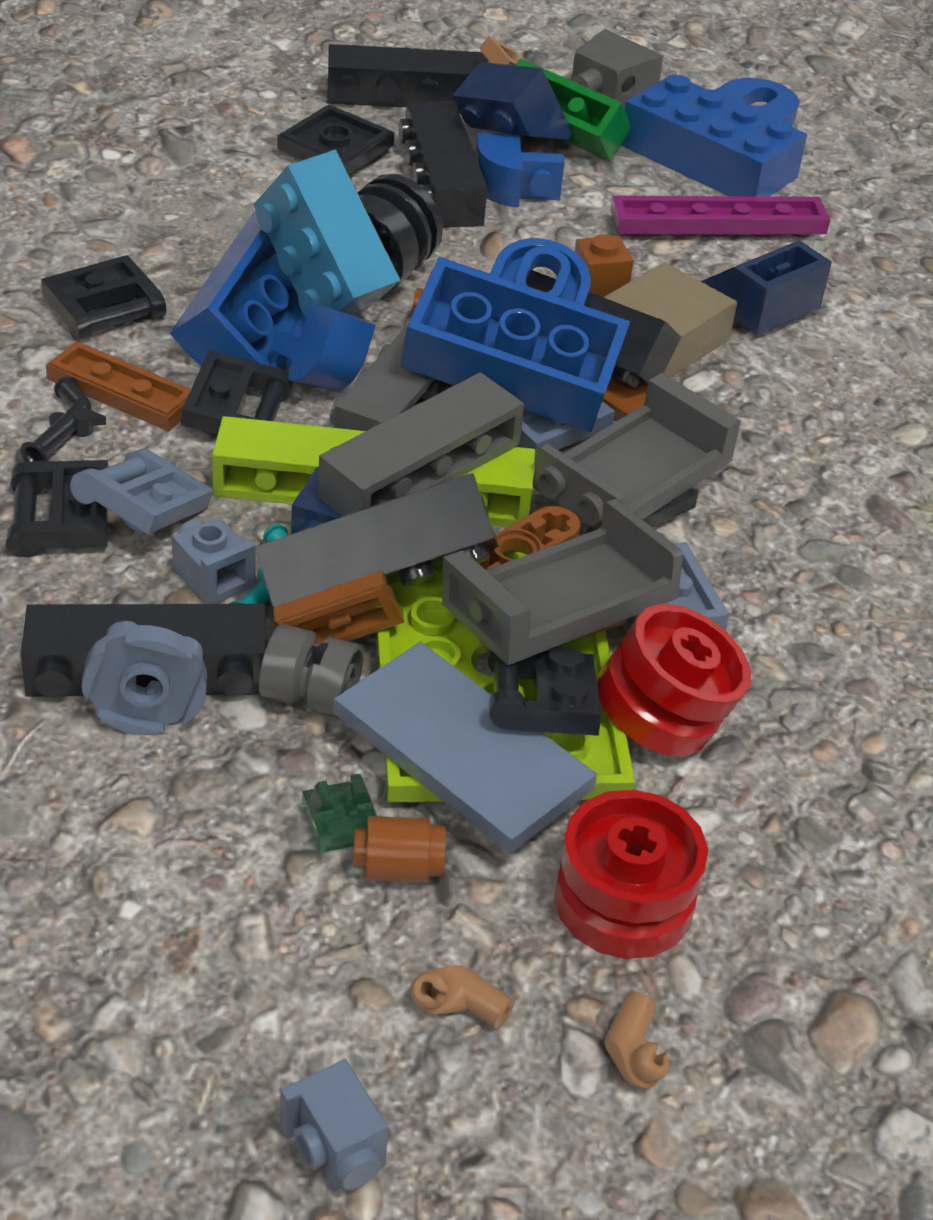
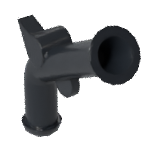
M63 376L55 382V395L62 398L70 409L65 413H52L49 416V424L51 426L36 440L25 442L21 445L20 452L25 462L47 461L48 456L73 433L80 437H86L92 434L93 426L106 425V416L92 411L90 400L77 386V381L74 378Z

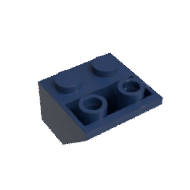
M798 240L704 279L701 282L737 301L734 320L757 336L821 308L832 261Z

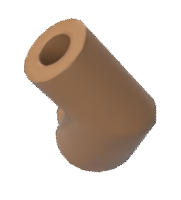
M462 965L419 973L411 984V996L420 1011L431 1015L470 1011L494 1029H498L505 1023L515 1004L514 999Z
M630 992L625 995L606 1036L605 1047L626 1082L635 1087L651 1088L667 1075L670 1062L667 1052L657 1055L655 1052L659 1045L654 1042H647L645 1039L646 1032L657 1007L650 997L640 992Z

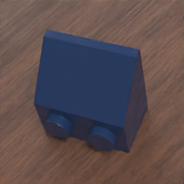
M480 62L452 95L461 111L462 119L468 124L469 128L568 140L573 135L542 68Z

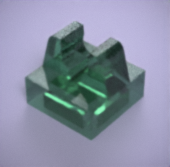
M353 774L350 776V781L328 785L326 780L320 781L314 786V789L302 791V809L319 854L353 847L355 828L367 829L368 816H377L361 774Z

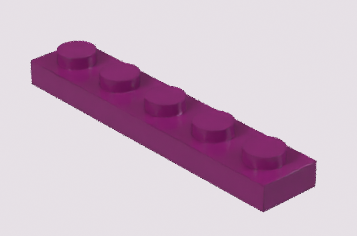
M612 196L610 208L617 234H626L633 237L643 236L644 234H668L674 237H682L686 234H710L716 237H724L728 234H751L757 237H766L770 234H792L797 237H807L811 234H827L831 220L820 197Z

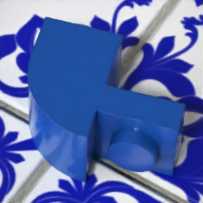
M477 133L476 158L488 188L487 199L510 207H519L520 199L560 201L565 165L564 154L521 152L520 135Z
M310 303L300 337L276 330L271 350L287 357L286 366L290 367L288 375L290 381L330 391H339L346 388L360 372L376 325L352 314Z

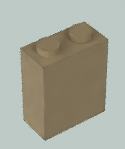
M666 262L604 297L666 321L681 336L677 348L664 372L670 378L729 341L737 301Z

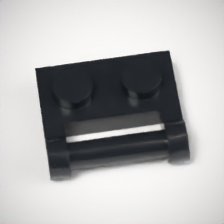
M128 255L41 279L42 295L66 322L69 332L75 341L91 338L92 332L145 316L149 319H155L165 316L167 312L166 302L161 291Z
M208 350L182 409L180 425L218 435L223 416L274 421L281 402L287 399L291 392L293 381L289 380V373L282 369ZM251 387L261 389L263 392L254 418L240 414Z
M108 460L21 462L15 465L11 472L10 483L12 490L15 492L13 524L7 529V550L18 557H29L36 554L39 549L108 547V509L98 502L91 504L80 503L74 498L70 487L71 479L75 474L86 469L102 470L107 468ZM42 488H52L50 521H36L37 494L40 493Z
M560 647L507 665L488 648V667L494 673L495 693L489 701V714L494 725L506 730L599 736L601 707L593 654L581 653L573 648ZM518 678L533 679L535 701L525 700L519 692Z

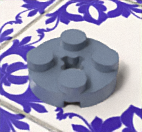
M131 621L116 622L108 629L107 636L93 645L85 660L82 678L83 695L86 701L89 697L91 702L98 708L97 716L105 724L119 731L136 735L164 733L165 724L175 723L181 718L182 725L191 721L201 710L206 697L207 669L203 661L201 644L191 637L182 636L166 628L137 625ZM136 675H150L159 681H150L147 687H141L136 685Z

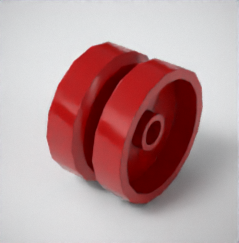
M662 603L645 608L622 639L621 645L610 656L598 674V693L607 715L619 730L639 745L663 755L685 757L703 749L724 721V718L730 714L751 686V668L741 647L726 630L707 616L684 606Z
M634 789L607 791L583 802L569 818L563 843L561 865L554 894L560 920L575 939L598 953L624 959L654 957L676 946L691 926L697 895L700 892L709 849L702 828L683 807L661 795Z

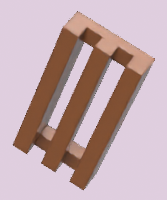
M382 570L274 607V621L277 626L286 624L308 631L313 630L312 632H315L319 643H322L328 636L352 641L404 623L403 609L399 601H395L394 592L391 586H387L386 577Z

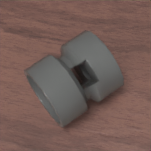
M280 624L273 632L264 654L259 678L261 697L290 705H296L302 699H305L309 710L337 717L333 713L334 698L359 682L364 658L363 645L330 636L322 643H319L315 632Z

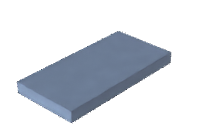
M422 642L417 643L334 698L333 713L509 854L595 789L597 773L542 732L506 730L494 725L489 714V701L492 695Z

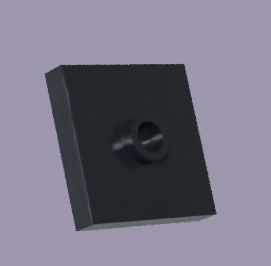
M328 104L277 135V149L302 160L336 149L349 175L394 146L395 132Z

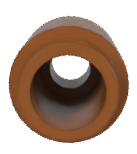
M368 816L367 829L355 828L353 867L366 868L365 881L427 883L428 877H443L446 827L445 825H430L429 818Z

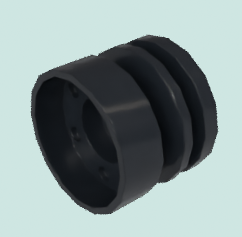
M399 174L380 175L357 192L400 278V281L388 292L397 288L411 275L413 270L420 267L425 260L429 259L436 252L442 241L443 223L439 209L429 193L414 180Z

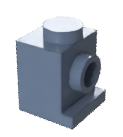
M221 517L205 523L201 519H191L180 527L177 534L172 536L173 569L204 604H217L256 586L255 545L250 539L243 541ZM224 567L228 571V573L217 577V570Z
M346 1059L280 1089V1130L286 1140L292 1137L295 1138L299 1153L307 1167L312 1171L320 1168L333 1191L342 1187L346 1190L356 1189L369 1182L376 1176L380 1168L386 1165L389 1126Z

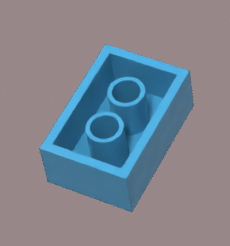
M336 149L288 165L253 204L258 224L268 234L277 252L279 266L283 273L289 276L299 296V305L305 316L307 315L310 303L358 316L400 281Z

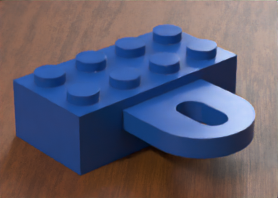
M672 74L626 100L624 110L632 129L621 146L727 196H772L798 178L807 133L793 128L799 107V99L792 90L782 84L760 78H740L731 80L712 90L691 83L690 79L685 76ZM755 102H765V103H767V104L762 105V106H753V105H751V104H753V103H755Z
M522 239L509 244L498 254L490 273L440 256L438 257L407 326L400 367L451 385L459 384L481 372L524 403V410L592 433L630 321L585 306L591 285L590 272L582 258L572 249L548 239ZM545 267L552 270L557 276L553 289L549 292H542L528 287L526 280L532 269Z

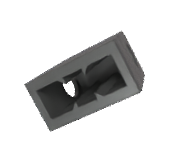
M604 29L576 51L571 81L625 104L626 100L660 81L664 55Z

